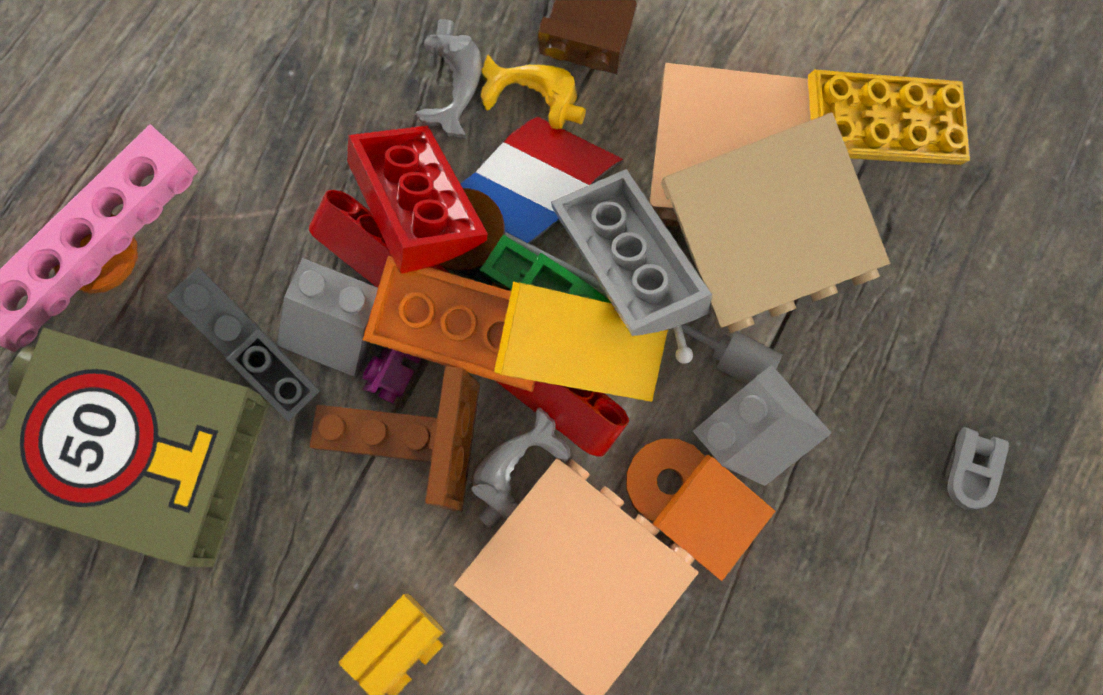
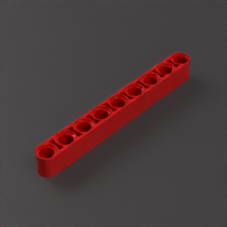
M339 190L326 191L309 225L310 234L378 288L387 257L391 256V253L371 211L345 192ZM439 264L429 267L449 273ZM496 381L535 413L541 407L550 418L555 420V429L583 451L596 457H602L608 452L629 423L626 411L605 393L539 381L535 382L533 392Z

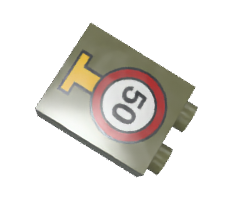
M43 327L36 346L25 347L15 358L9 373V391L16 398L4 429L0 430V510L181 566L214 567L270 403L262 395L248 387Z

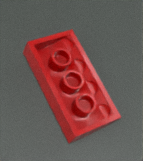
M428 125L348 135V165L400 274L446 262L487 241V231Z

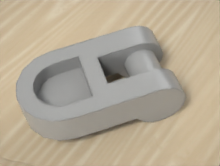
M966 427L960 430L955 443L956 453L947 487L949 496L956 505L963 509L975 510L987 507L994 501L1009 449L1008 441L994 436L989 440L980 437L978 431ZM975 453L985 456L984 466L972 463Z

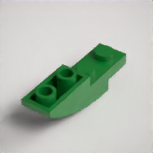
M504 234L480 269L482 276L508 291L512 290L513 282L611 303L607 297L542 253L537 256Z

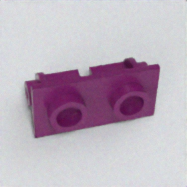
M384 347L380 357L374 356L363 373L362 378L367 381L363 391L375 393L377 388H380L381 391L378 397L394 404L397 397H402L414 373L413 370L401 364L403 358L405 357L416 364L419 363L421 358Z

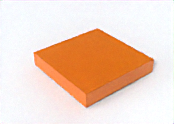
M706 455L656 518L653 525L670 540L687 551L713 576L723 581L776 511L715 458Z

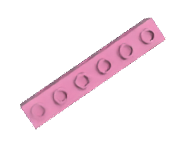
M151 124L0 269L1 347L16 352L19 348L30 344L36 338L38 329L52 316H56L64 311L69 305L70 298L83 285L93 282L99 276L101 267L114 255L123 252L130 245L132 237L145 224L152 223L160 216L163 206L172 197L184 192L191 185L193 177L199 171L180 150ZM154 174L151 183L141 187L143 179ZM123 204L121 212L114 217H110L112 210L116 206ZM92 234L90 242L80 248L81 240L85 236ZM60 264L58 273L49 279L51 269ZM28 295L25 306L17 310L20 299Z

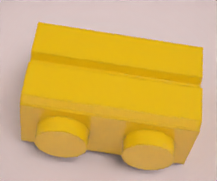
M403 594L339 661V664L369 695H398L412 680L407 674L411 667L418 660L426 665L441 650L444 645L439 638L446 631L411 595Z

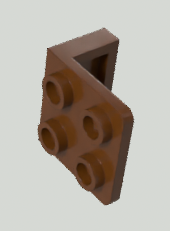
M554 0L549 18L542 17L538 30L539 54L617 75L635 16L637 1Z

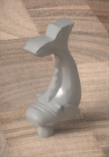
M440 19L437 25V35H427L424 46L428 52L440 55V57L444 58L445 63L450 65L449 68L453 71L452 78L454 79L453 102L445 108L417 111L415 115L424 125L442 126L444 132L449 137L466 138L459 120L461 113L474 95L480 79L482 68L481 53L471 37L467 35L453 36V21Z
M541 407L536 412L534 429L497 446L487 454L473 473L472 491L477 497L483 499L488 504L479 518L490 528H493L502 516L508 519L518 506V503L512 498L513 496L510 495L512 486L509 481L511 480V472L515 469V464L519 462L520 457L524 456L529 446H541L555 457L563 460L571 457L570 447L564 440L554 435L555 420L550 418Z

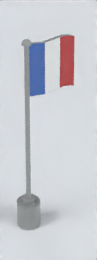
M537 116L510 134L483 165L460 184L462 188L481 191L494 200L503 215L505 236L537 256L540 253L544 254L586 283L604 291L595 277L536 248L530 243L560 221L551 207V201L595 183L596 180L613 167L624 162V159L564 129H554L548 121ZM686 324L682 325L683 333L716 349L712 357L720 361L716 367L717 370L746 385L772 365L776 369L783 354L738 331L734 333L732 338L724 334L719 342Z

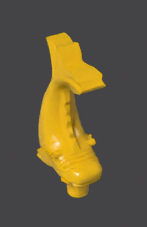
M487 55L484 67L481 69L486 83L480 95L486 111L496 104L499 95L507 85L518 83L542 94L545 102L550 106L548 119L552 128L562 129L566 120L578 124L583 123L586 108L573 105L577 99L574 77L569 71L549 65H524L514 68H502Z

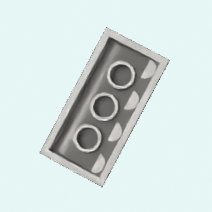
M627 169L551 201V207L632 336L667 330L710 314L711 292Z

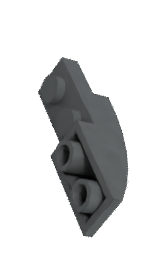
M198 267L166 296L288 422L320 392L295 363L201 268Z

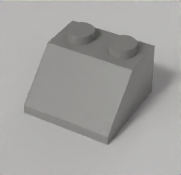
M302 258L284 296L277 346L356 378L371 345L370 342L363 341L362 339L378 288Z
M772 365L757 375L693 430L694 434L722 466L764 486L831 434L829 429Z

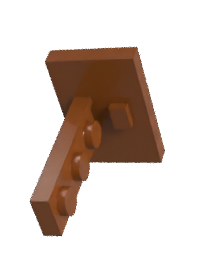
M445 366L438 418L316 405L309 447L315 450L431 463L425 503L445 510L463 512L480 383L464 368Z

